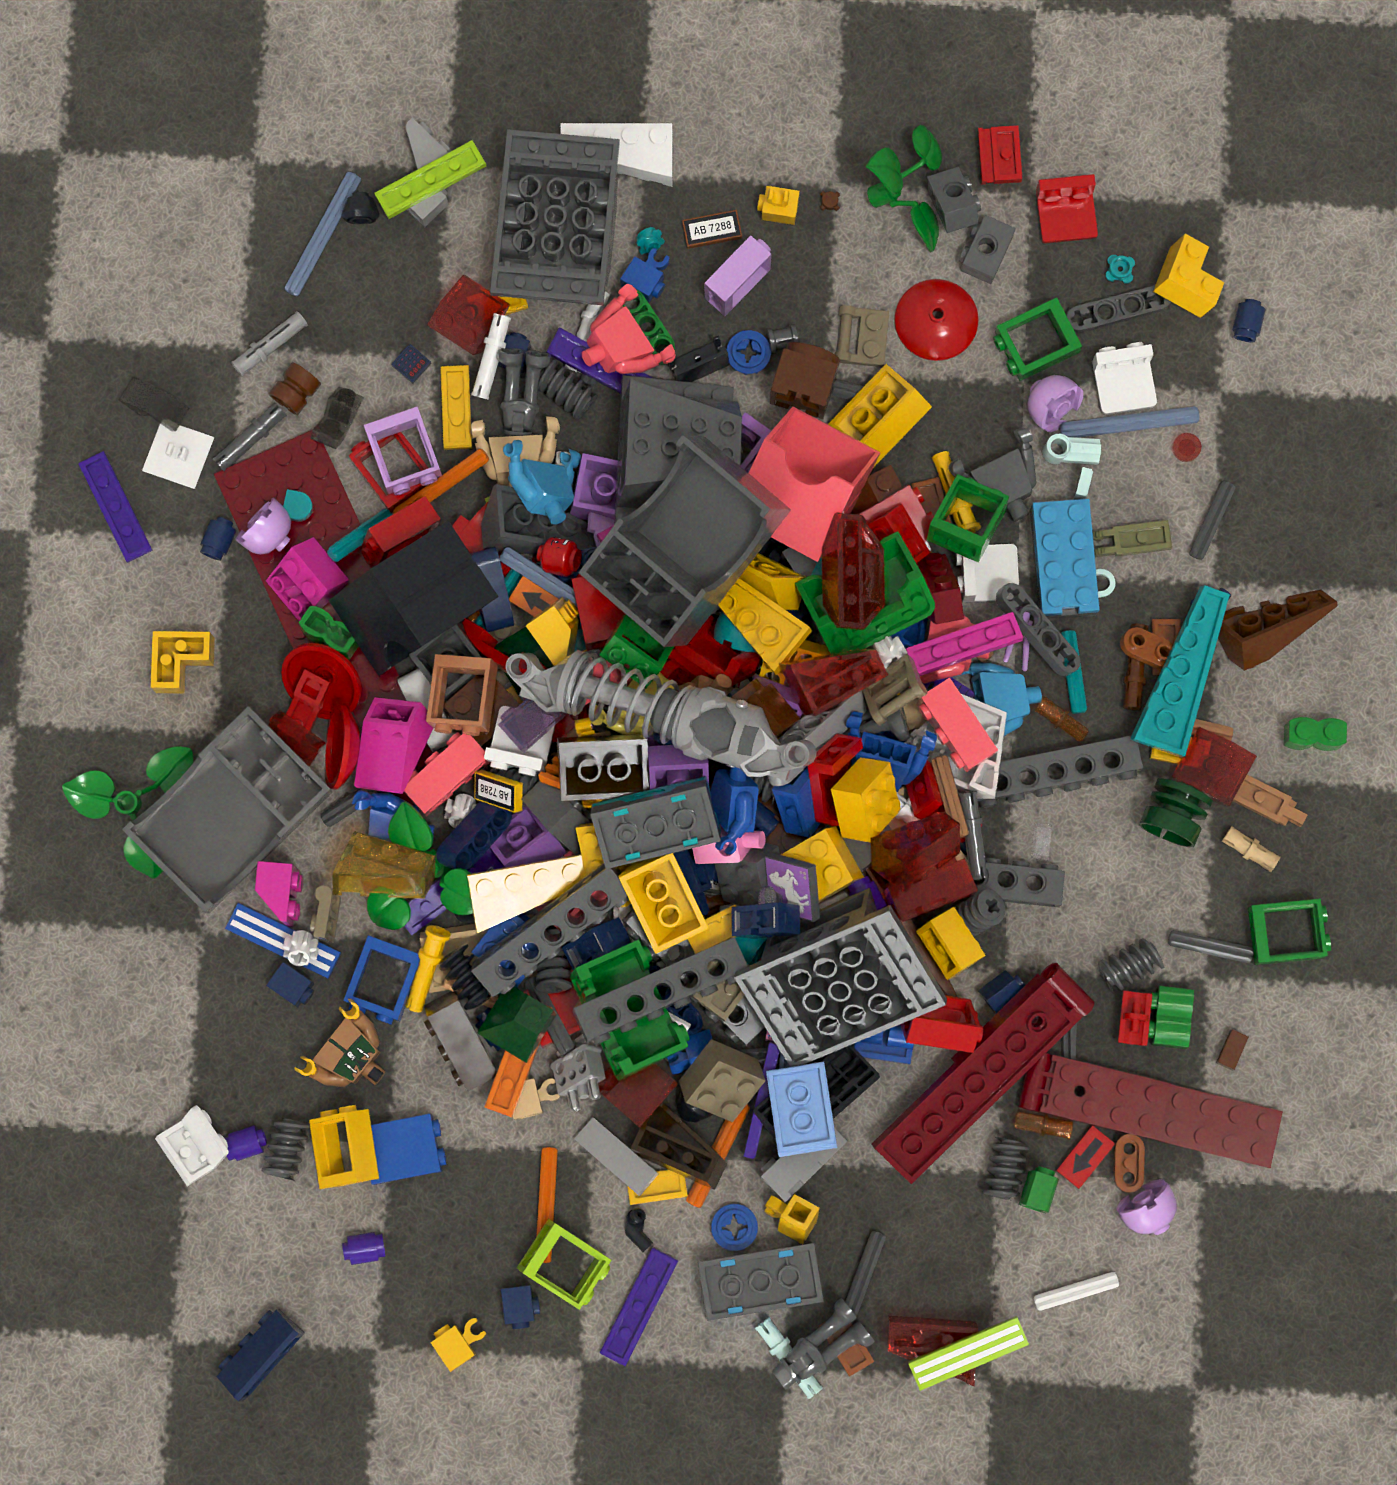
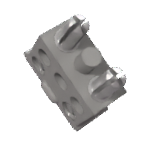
M574 1040L575 1049L550 1065V1069L554 1073L558 1095L568 1097L571 1112L580 1110L578 1095L580 1099L588 1098V1089L592 1100L599 1099L601 1095L598 1083L606 1079L600 1055L602 1049L584 1043L577 1044Z

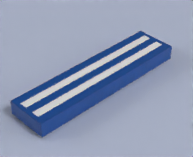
M239 903L225 928L282 957L285 950L283 948L285 937L292 938L293 931H295ZM318 942L317 948H319L317 959L310 958L309 964L303 967L329 979L341 952Z

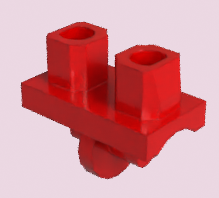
M1123 991L1118 1043L1147 1046L1152 994Z

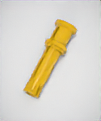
M949 451L940 452L932 457L946 494L955 479L948 469L952 462ZM957 498L949 515H953L958 527L975 533L981 529V525L975 520L971 509L973 504Z
M430 925L426 927V940L424 946L418 952L420 962L405 1007L413 1012L423 1011L435 969L443 961L444 955L442 952L446 941H449L451 933L448 930L439 926Z

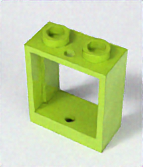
M548 1218L517 1266V1269L580 1310L583 1305H587L594 1295L593 1288L599 1280L601 1281L606 1277L612 1260ZM560 1235L595 1257L572 1294H569L537 1273Z

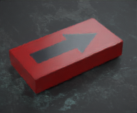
M1092 1125L1056 1171L1077 1189H1080L1115 1143Z

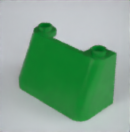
M898 531L883 538L877 544L876 553L879 559L829 584L820 575H810L795 583L833 658L844 659L873 645L875 642L885 639L886 636L889 637L927 618L934 611L935 602L926 581Z
M638 939L576 967L570 974L581 1004L649 975V962L652 961V956L648 947L641 945ZM655 987V997L659 1000H662L657 987ZM632 997L627 1000V1007L632 1012H639L643 1009V1003L639 998ZM666 1008L663 1009L664 1015L648 1021L647 1017L636 1021L638 1026L624 1033L618 1029L609 1033L611 1036L609 1040L600 1043L610 1067L619 1081L688 1047L687 1041L690 1038L683 1024L678 1025L675 1021L673 1022ZM605 1009L601 1011L600 1019L605 1024H612L616 1021V1014L610 1009Z

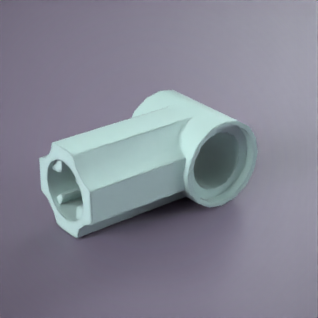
M1059 433L1049 438L1043 447L1042 453L1045 460L1051 464L1064 462L1098 465L1101 455L1100 439L1067 437ZM1051 444H1059L1063 449V454L1058 455L1052 452Z

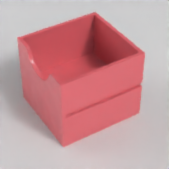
M792 407L764 439L749 471V474L791 509L771 538L818 562L845 526L880 452Z

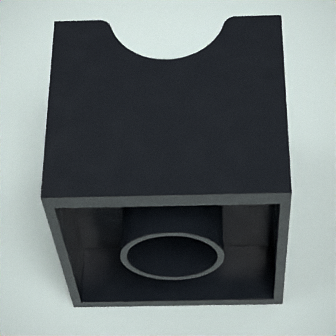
M449 521L374 566L328 600L378 676L409 657L410 653L415 652L499 597L477 563L472 560L470 552Z

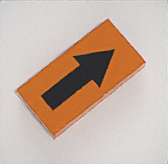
M524 576L509 597L510 602L534 617L559 600Z

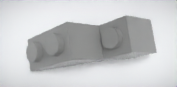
M413 118L407 122L406 130L417 169L451 152L447 144L442 140L437 142L431 136L433 132L424 122L421 121L418 124ZM444 189L407 209V211L426 227L449 205L446 197L448 193Z

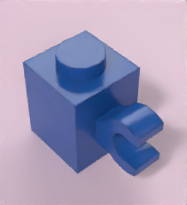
M656 248L649 252L646 262L634 256L620 278L621 287L626 284L632 285L643 294L648 303H650L653 297L658 298L663 292L665 284L663 283L664 276L661 270L667 268L670 260L669 256L666 255L662 262H656L654 260L657 254Z
M709 1029L690 1035V1040L687 1041L688 1047L685 1049L686 1052L679 1051L667 1057L672 1074L681 1073L692 1065L712 1039Z

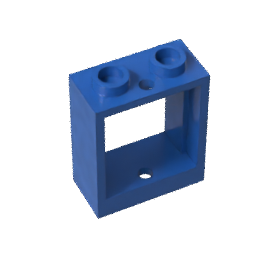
M368 935L343 1000L350 1004L348 1009L351 1010L353 1006L348 999H353L358 1005L359 1010L364 1014L366 1010L377 1014L375 1019L392 1025L393 1020L400 1022L419 966L420 959L418 953ZM372 951L411 964L394 1011L355 997Z

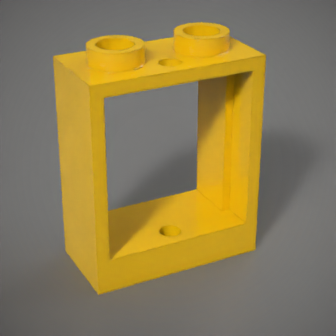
M356 1105L339 1108V1113L337 1109L320 1112V1118L309 1120L319 1189L379 1179L369 1109L357 1110ZM345 1122L352 1164V1171L344 1172L337 1127V1123Z

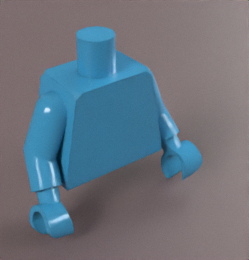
M514 440L512 443H507L503 447V452L506 456L510 457L508 480L526 509L533 514L548 516L551 524L563 522L566 519L564 511L574 501L572 483L575 472L573 468L579 465L581 455L569 449L570 455L561 452L560 461L564 466L522 459L520 462V454L523 449L522 441Z
M972 663L969 670L961 674H971L974 676L971 678L975 700L1007 713L1004 736L1021 727L1023 718L1030 714L1029 704L1041 703L1042 701L1040 687L1026 688L1024 676L1022 674H1015L1011 668L993 663Z

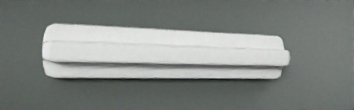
M1110 1272L1034 1296V1303L1037 1310L1041 1311L1110 1290L1119 1286L1118 1277L1115 1272Z

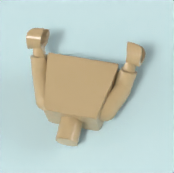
M546 416L547 435L544 441L542 435L489 437V443L484 438L485 423H483V420L474 421L471 424L472 437L476 438V450L483 449L489 457V461L482 466L487 476L492 480H496L499 485L512 487L508 480L510 457L504 454L503 447L514 440H521L523 444L520 462L522 459L552 464L557 443L555 434H559L560 431L558 419Z

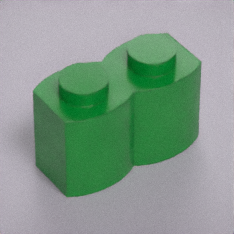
M309 606L299 621L301 631L308 640L313 643L329 646L340 652L348 660H350L359 647L344 623L334 621L328 612L319 607Z
M1298 717L1284 725V746L1290 749L1304 750L1313 746L1322 751H1333L1347 743V723L1340 719L1327 718L1318 722L1312 718Z
M1158 986L1156 992H1151V1009L1155 1010L1154 1021L1149 1023L1148 1038H1152L1151 1045L1187 1049L1190 1042L1194 990Z
M1040 1166L1036 1167L1035 1171H1028L1018 1205L1041 1213H1049L1059 1181L1058 1178L1054 1177L1055 1171Z

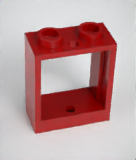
M402 432L377 440L381 449L390 441L396 439L419 471L428 469V466ZM361 441L352 448V453L348 455L352 464L390 513H393V510L398 505L427 486H422L420 483L411 486L410 491L404 494L394 495V493L386 495L362 464L364 460L374 454L370 442Z
M426 496L369 528L361 545V553L368 564L372 563L376 566L437 528L441 518Z
M945 995L947 998L945 1006L900 1024L906 1043L974 1053L976 1043H980L983 1036V1026L979 1023L978 1013L975 1011L971 999Z

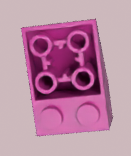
M374 698L363 720L354 783L356 788L403 794L433 730V727L426 722L428 710L421 702Z

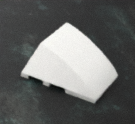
M961 694L998 751L966 773L963 767L961 769L957 768L950 757L951 751L946 744L942 745L937 738L934 750L928 753L930 755L928 761L932 762L933 758L946 755L949 759L958 793L964 792L965 794L966 791H977V799H995L1007 713ZM926 721L918 730L915 729L910 734V739L904 743L917 746L916 753L921 748L922 737L926 736V730L934 733V728Z

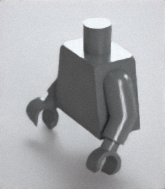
M1024 427L1013 430L1016 439L1020 442L1019 449L971 471L970 474L965 473L962 461L959 458L951 462L948 467L949 472L954 477L959 474L966 478H972L977 483L991 489H998L1003 494L1008 495L1007 509L1014 522L1029 515L1022 500L1031 496L1032 489L1037 483L1032 445L1029 444V442L1033 441L1031 432Z

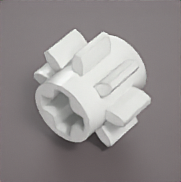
M886 636L885 639L875 642L872 646L874 650L869 652L878 670L883 667L887 668L907 654L898 636L894 639L891 636Z
M458 794L455 800L448 799L444 809L446 811L444 818L449 819V824L456 828L477 805L475 799L467 794Z
M304 930L293 931L292 938L285 937L283 948L285 950L283 957L288 958L290 963L296 966L308 965L310 958L317 959L319 948H317L318 939H314L311 933Z

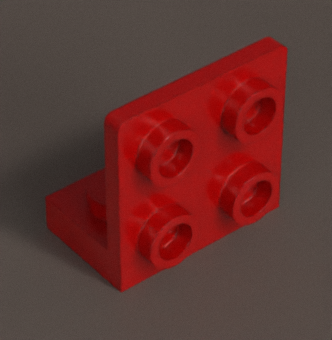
M1094 174L1038 181L1036 197L1043 243L1097 238L1098 231L1093 192L1096 186Z
M902 504L894 507L881 518L846 536V540L862 567L879 559L876 553L877 544L883 538L897 531L900 533L916 563L931 553Z

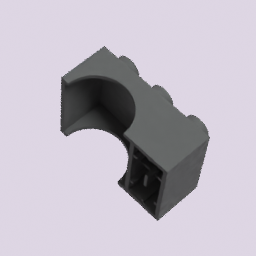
M682 435L676 443L679 446L678 458L660 487L637 510L628 516L619 518L579 571L581 576L664 647L688 645L791 511L788 506L706 437Z
M248 706L198 755L191 767L162 797L144 813L130 821L122 830L205 913H210L257 867L258 861H263L333 792Z

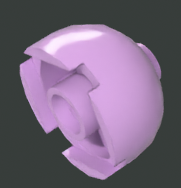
M1052 375L1038 380L1030 388L1027 402L1029 415L1041 429H1045L1047 432L1058 430L1061 423L1066 422V420L1060 419L1072 408L1076 411L1079 409L1083 400V390L1065 376Z
M272 498L271 502L265 503L248 521L249 525L247 527L249 529L246 532L241 530L236 537V541L252 553L261 555L268 554L274 549L281 551L290 541V538L287 537L291 529L290 516L287 510L275 498Z
M1159 1179L1143 1185L1142 1187L1145 1191L1137 1194L1131 1201L1129 1195L1124 1197L1116 1208L1126 1226L1136 1233L1162 1234L1169 1229V1223L1175 1216L1177 1201L1173 1191L1167 1182Z

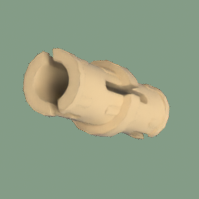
M1233 826L1230 827L1222 840L1223 843L1243 854L1244 859H1251L1270 873L1280 860V856L1260 845L1259 840L1256 838L1252 840Z

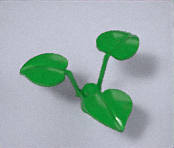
M919 125L913 131L912 141L917 154L921 157L920 161L900 173V162L893 150L890 148L880 149L868 161L866 168L872 171L881 183L869 187L867 195L871 205L875 208L890 204L891 208L911 206L910 214L913 224L929 251L933 252L939 237V225L932 208L926 202L918 204L916 201L897 200L901 195L903 188L902 179L922 167L925 163L931 171L937 170L941 165L942 153L936 138L926 126Z
M171 747L155 754L147 764L146 774L156 782L142 790H137L135 793L122 791L115 798L112 797L115 792L113 780L106 773L95 770L85 772L75 779L64 783L62 789L72 807L85 817L99 819L107 816L110 811L111 802L114 803L115 808L120 813L130 815L131 819L134 820L137 818L136 813L142 807L140 797L157 789L159 786L166 793L194 763L193 751L188 747ZM130 837L126 839L124 856L127 862L134 869L146 874L150 878H157L163 870Z
M404 801L400 804L388 827L389 838L392 844L403 853L408 854L415 850L418 856H428L423 863L424 873L399 893L390 883H382L376 886L370 892L367 900V911L370 919L376 926L390 930L402 928L411 918V909L408 902L401 897L426 877L437 878L441 875L439 884L444 888L440 895L442 904L454 914H472L473 910L467 874L471 873L462 868L450 869L440 864L437 860V851L435 849L426 851L433 844L432 831L422 815L412 805Z

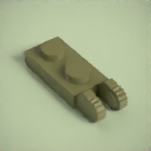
M1168 520L1114 526L1112 529L1092 532L1093 540L1100 541L1113 538L1114 545L1094 549L1095 557L1111 555L1116 557L1172 549Z

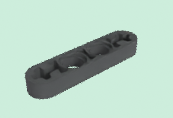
M1154 285L1075 306L1068 311L1067 318L1075 333H1082L1162 312L1169 307L1171 301L1165 298L1162 305H1159L1158 301H1152L1148 303L1149 309H1145V300L1142 295H1146V300L1154 298ZM1128 299L1136 300L1140 305V309L1134 313L1128 312L1124 307L1125 301ZM1102 306H1107L1111 308L1113 316L1108 320L1101 319L1098 316L1097 310ZM1088 309H1092V316L1096 323H1091V318L1083 320L1082 326H1078L1077 322L1072 323L1071 320L1074 319L1075 313H1078L1080 317H1085L1090 313Z
M1008 583L1000 588L996 593L998 606L1005 614L1014 613L1021 633L1054 672L1060 676H1068L1078 670L1081 662L1078 653L1027 593L1015 583ZM1009 593H1012L1014 596L1012 601L1007 599ZM1022 604L1024 606L1020 610L1016 611V608H1018L1019 605ZM1024 612L1033 615L1035 621L1033 626L1025 623L1023 619ZM1043 634L1051 636L1053 640L1052 647H1047L1043 644ZM1059 648L1061 651L1054 655L1053 652ZM1064 658L1069 660L1066 667L1063 665Z

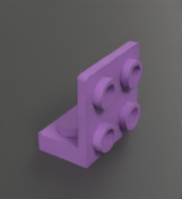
M745 412L742 416L741 443L752 451L740 467L749 473L764 439L771 430Z

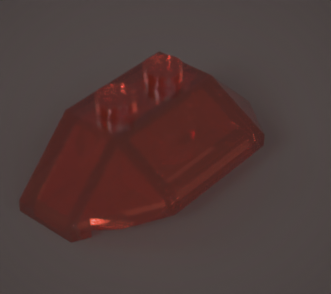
M835 513L822 546L823 607L836 628L864 630L885 606L884 548L874 532L866 524L867 521L863 515Z

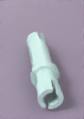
M770 1317L755 1327V1330L758 1331L771 1348L769 1352L772 1356L776 1355L780 1360L785 1358L792 1350V1347L789 1345L791 1341L788 1337H783ZM814 1376L801 1380L799 1387L808 1399L823 1389Z

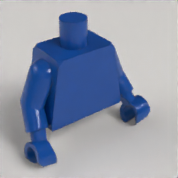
M853 711L846 722V727L850 728L848 736L861 738L859 727L863 713ZM926 730V736L922 737L921 748L915 753L917 746L863 732V749L850 762L853 766L860 757L890 762L892 773L895 777L896 792H898L902 784L907 785L911 783L922 772L930 756L928 754L929 751H933L935 748L937 735Z
M736 767L716 771L711 788V801L714 812L717 814L719 824L728 833L727 836L721 837L720 842H716L715 848L720 851L725 843L729 842L728 847L724 850L726 854H733L737 848L735 842L737 838H741L745 832H754L759 788L751 777H748L741 769Z
M362 790L354 795L352 804L356 803L355 810H363L371 806L366 857H348L349 867L354 875L361 876L365 874V867L367 866L373 867L385 861L400 859L414 854V851L408 854L399 851L392 844L388 834L390 821L400 804L405 800L391 793L370 795ZM412 805L418 812L420 811L417 806ZM429 825L434 838L435 825Z

